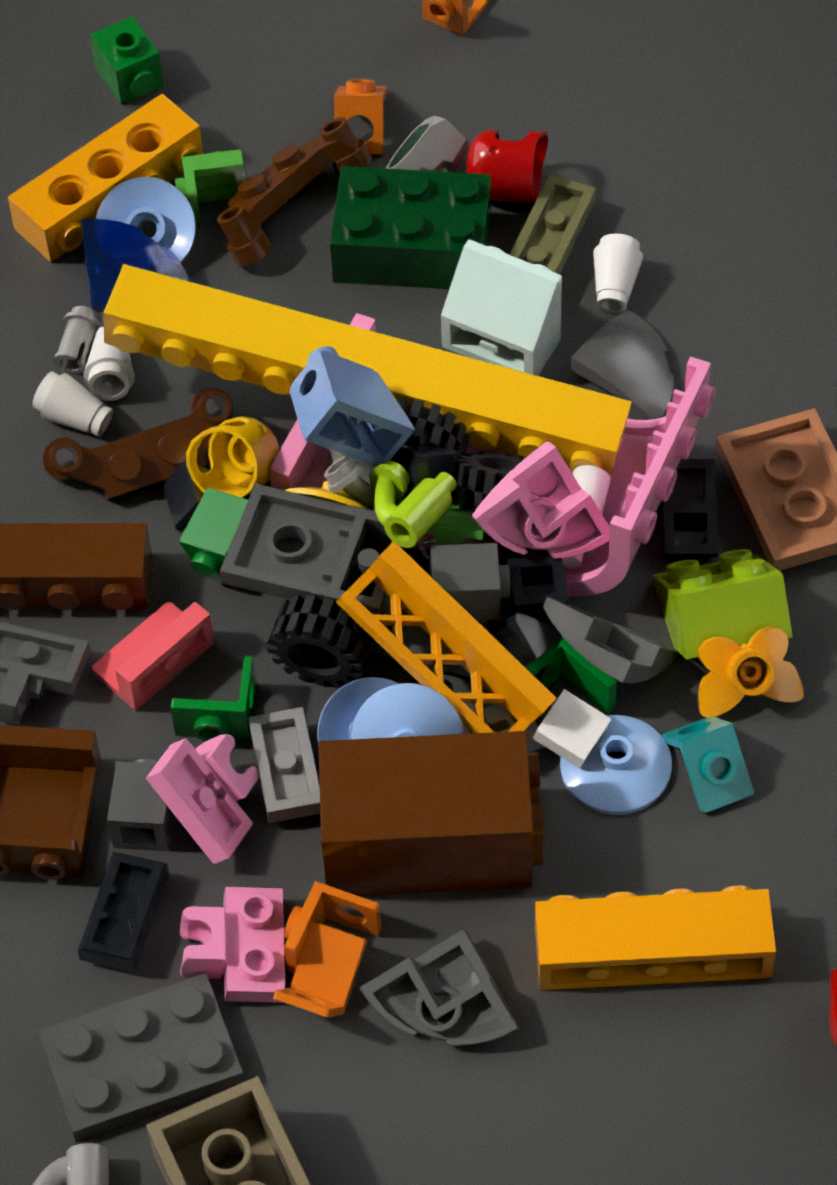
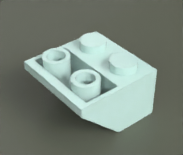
M468 239L463 247L441 313L442 347L469 358L538 376L561 340L562 275L552 272L543 265L531 264L508 255L497 247L485 246Z

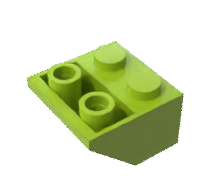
M739 549L724 552L719 555V562L699 565L697 560L674 562L667 565V572L652 575L654 587L674 649L686 660L699 657L698 648L704 640L713 636L729 638L739 645L747 644L754 633L770 626L780 628L787 634L788 638H793L783 573L759 555H752L751 550Z

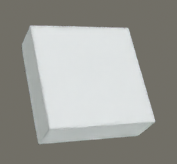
M564 689L536 730L533 739L578 768H581L607 729L611 718Z

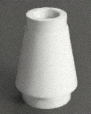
M625 234L605 235L600 239L599 245L593 250L596 305L604 312L621 313L627 308V302L643 261V254L639 250L640 244L631 236Z
M103 326L95 333L83 373V379L89 391L98 399L114 401L128 393L134 384L135 373L129 353L104 343Z
M53 371L49 372L40 383L32 403L33 408L41 412L42 419L92 433L98 437L106 431L114 414L113 409L106 406L104 402L66 372L62 375Z

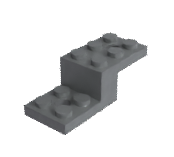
M254 484L221 567V581L223 584L286 599L300 595L305 600L306 595L309 594L316 595L318 601L323 602L324 598L328 597L334 599L333 605L340 608L336 601L368 570L393 541L386 534L384 526L379 522L375 511ZM286 538H297L305 543L300 550L292 553L282 552L276 548L277 544ZM401 547L430 575V560L414 557L413 547ZM374 581L356 597L372 614L391 615L390 597ZM500 598L499 620H477V622L488 631L509 618L512 609L510 598ZM401 608V615H408V614ZM384 625L392 633V626ZM402 626L403 644L412 653L431 654L430 635L420 626ZM374 640L370 653L394 659ZM442 648V654H448V653ZM425 664L427 667L432 668V664ZM443 665V671L470 677V674L461 665Z

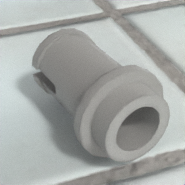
M76 306L72 308L71 312L64 315L63 326L65 331L53 362L59 368L62 366L64 359H66L62 369L66 373L81 374L85 370L95 333L99 328L103 327L100 322L101 316L94 309L86 306Z

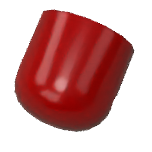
M498 129L483 131L470 144L466 159V173L491 174V201L535 204L540 191L542 170L548 147V133L546 131L529 130L526 138L522 140L505 141L500 140Z

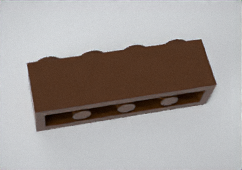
M0 523V608L18 610L23 607H53L60 610H71L76 607H107L114 610H124L130 607H148L152 551L147 523Z

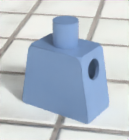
M324 346L314 350L309 355L305 368L291 384L290 395L305 441L376 466L390 461L415 431L411 421L381 376L369 367L340 357L333 347Z

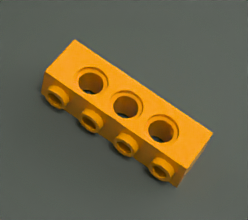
M163 93L9 195L7 198L14 229L50 263L66 252L73 251L85 239L95 233L98 209L107 194L116 186L127 180L139 177L158 178L169 183L184 173L182 157L203 154L200 125Z

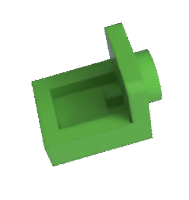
M241 149L182 157L184 177L175 178V185L189 201L194 212L196 224H201L198 203L231 199L239 192L238 186L245 180Z

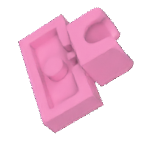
M229 734L214 737L202 743L196 749L187 738L171 744L146 777L150 785L213 864L229 859L253 825V822L237 801L245 798L259 779V770L255 766L247 768L243 774L237 773L230 763V753L235 746V740Z
M225 887L223 907L191 906L183 910L180 936L185 940L199 941L202 945H189L184 949L180 968V975L188 979L206 973L208 979L221 980L222 975H224L225 1001L283 1003L273 999L275 990L285 988L283 888Z

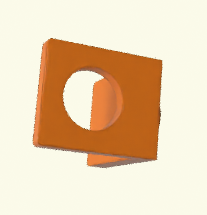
M422 0V17L424 20L464 36L491 0H472L473 5L469 9L468 0Z
M369 79L347 80L346 86H338L334 94V119L343 117L348 120L356 115L368 118L373 125V135L365 142V145L371 155H381L384 152V102L387 97V86H375V81Z
M315 881L304 906L296 905L293 908L285 927L284 937L287 941L284 950L287 971L295 973L311 922L316 921L323 924L325 919L378 937L382 929L380 904ZM340 905L352 907L361 912L365 917L352 915L341 908Z
M316 921L311 922L290 988L275 990L273 999L327 1018L344 1015L367 939Z

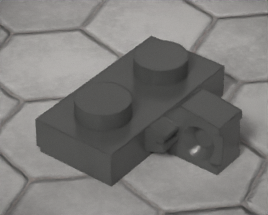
M0 622V721L20 725L29 706L30 697L41 699L45 689L74 695L91 654L89 641Z

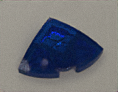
M107 219L81 220L92 309L98 313L104 312L123 264L189 281L183 266L168 247H161L153 239L146 236L142 229L130 224Z

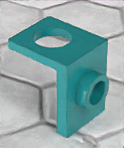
M710 717L661 734L666 744L681 750L701 812H710L754 794L733 723L716 717Z

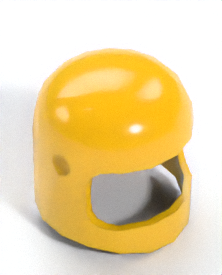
M240 416L225 420L219 426L211 427L191 440L186 452V464L193 482L201 492L205 493L208 487L244 498L251 494L254 484L265 485L270 481L269 469L278 455L280 447L277 437L267 425L255 418ZM213 433L209 440L208 450L211 469L207 473H202L197 465V450L202 439L208 434Z

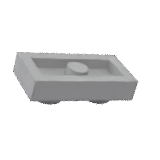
M303 707L248 717L268 823L320 814V785Z

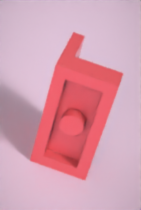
M166 602L93 664L94 676L137 711L215 643L210 613L196 602L192 603L184 611H181L173 603Z

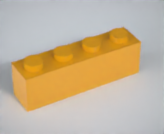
M737 885L727 887L719 892L695 893L689 889H673L665 892L663 895L637 896L631 892H616L605 898L579 899L572 895H558L547 901H535V935L540 991L772 978L776 947L769 889L753 890L748 886Z

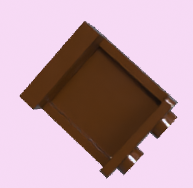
M0 725V876L8 872L34 873L38 877L50 880L61 879L64 876L82 877L101 764V755L95 731Z

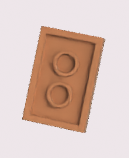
M815 408L716 436L715 449L769 564L781 571L837 554V452Z

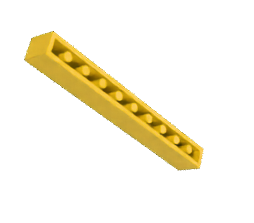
M126 264L122 266L103 312L105 344L115 346L126 353L138 352L160 358L174 366H189L215 373L225 380H240L266 387L271 392L282 395L290 394L291 384L307 365L309 355L320 347L330 346L336 349L340 357L375 370L396 400L406 399L409 405H413L414 399L423 400L424 407L431 409L432 404H436L441 407L440 413L442 415L450 411L456 416L454 423L463 422L466 427L465 433H469V443L478 449H493L511 455H521L525 459L548 441L557 448L570 471L573 472L576 467L581 465H592L605 470L609 474L610 479L623 440L632 401Z

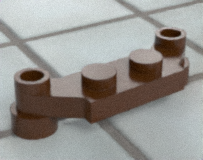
M337 118L325 124L320 129L321 136L299 147L291 145L278 151L272 157L273 163L262 173L244 180L238 186L239 192L224 204L227 210L219 215L217 222L229 241L227 249L237 266L251 265L269 253L272 245L260 227L261 224L330 164L338 177L340 176L341 166L368 167L371 164L373 158L363 140L356 139L346 118Z
M207 388L193 397L189 406V416L90 449L80 446L76 441L69 438L55 439L46 446L42 453V467L46 474L55 480L67 481L75 479L103 490L106 500L164 481L186 460V452L191 440L201 432L211 427L219 426L223 421L231 419L233 414L232 401L224 391L217 388ZM208 399H214L221 405L220 416H212L207 412L206 402ZM213 433L204 437L198 447L197 465L207 466L204 454L209 448V440ZM66 449L72 453L74 457L72 466L63 467L58 464L56 460L58 450Z

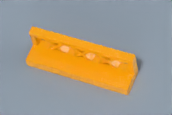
M394 541L336 601L349 616L421 685L430 687L443 694L457 709L463 726L471 733L494 732L484 722L483 704H501L518 720L507 731L512 732L525 731L557 699ZM374 581L390 597L391 615L372 614L356 597ZM401 608H402L408 615H401ZM384 625L392 626V633ZM402 626H420L430 635L431 654L412 653L403 644ZM442 648H443L448 654H442ZM425 664H432V671ZM443 665H461L470 674L471 693H454L443 681ZM482 686H483L489 693H482ZM465 703H472L473 711Z

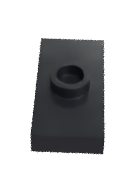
M113 851L78 948L80 960L135 973L169 875L168 863Z

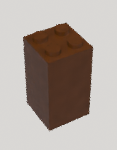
M526 731L318 741L321 845L326 885L357 896L533 887V865H543L542 838H544L543 808L539 799L538 752L527 753Z

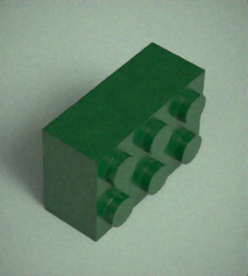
M341 166L330 239L333 282L450 289L463 247L468 239L488 246L492 215L491 174Z

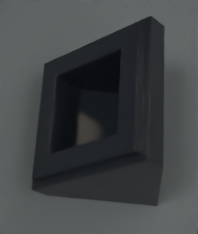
M405 442L403 444L401 466L407 471L410 482L407 486V492L402 499L404 500L425 478L435 479L441 472H446L454 478L457 451Z
M184 460L162 484L175 530L187 527L204 495L193 482L186 460ZM198 465V468L202 473H207L208 471H210L209 469H206Z
M518 612L488 630L523 666L539 658L562 637L553 624Z

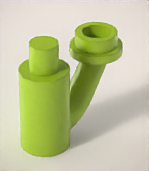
M386 461L384 464L376 465L369 474L370 483L375 489L374 507L376 516L384 526L388 537L404 548L415 546L452 504L451 493L457 486L455 479L450 474L441 472L435 479H423L400 505L396 506L395 501L400 500L406 494L407 486L410 482L405 468L397 462Z

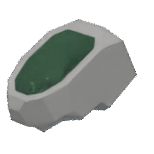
M438 116L426 118L405 139L391 158L386 169L451 172L469 151L468 141L447 119Z

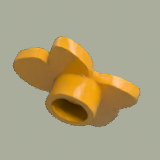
M768 626L754 633L747 644L739 645L729 638L713 636L704 640L698 648V656L702 664L710 672L703 676L699 684L697 707L700 715L706 718L717 717L735 707L745 695L756 696L762 694L782 702L801 701L804 696V690L798 672L791 662L783 660L789 644L787 634L778 627Z

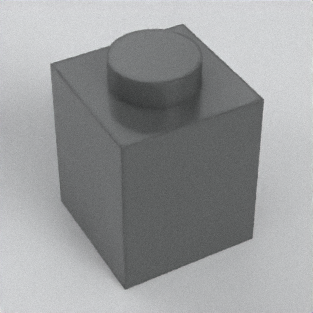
M497 543L431 546L430 576L476 621L499 620L500 598H510L509 564L499 565Z
M138 759L134 762L116 761L107 817L113 848L169 851L174 814L146 779L158 761L153 759Z

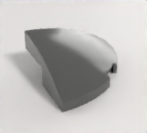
M630 310L619 314L602 326L571 357V371L609 391L614 397L632 401L629 416L636 420H651L665 417L667 404L669 401L672 402L674 374L670 372L667 359L668 349L658 333L645 320Z
M547 597L543 605L553 625L580 655L598 669L622 683H639L658 675L672 665L679 654L678 651L635 631L598 616L592 617V613L562 601Z
M464 929L417 958L405 959L360 987L366 999L378 1013L391 1024L412 1036L423 1034L445 1040L447 1045L467 1046L491 1042L519 1030L516 1020L469 933Z

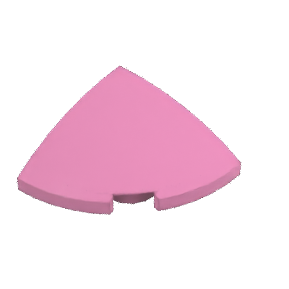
M548 441L511 470L491 490L472 514L479 526L501 545L523 555L528 552L524 548L547 550L553 558L575 556L609 541L610 527L592 497L581 489L557 448Z

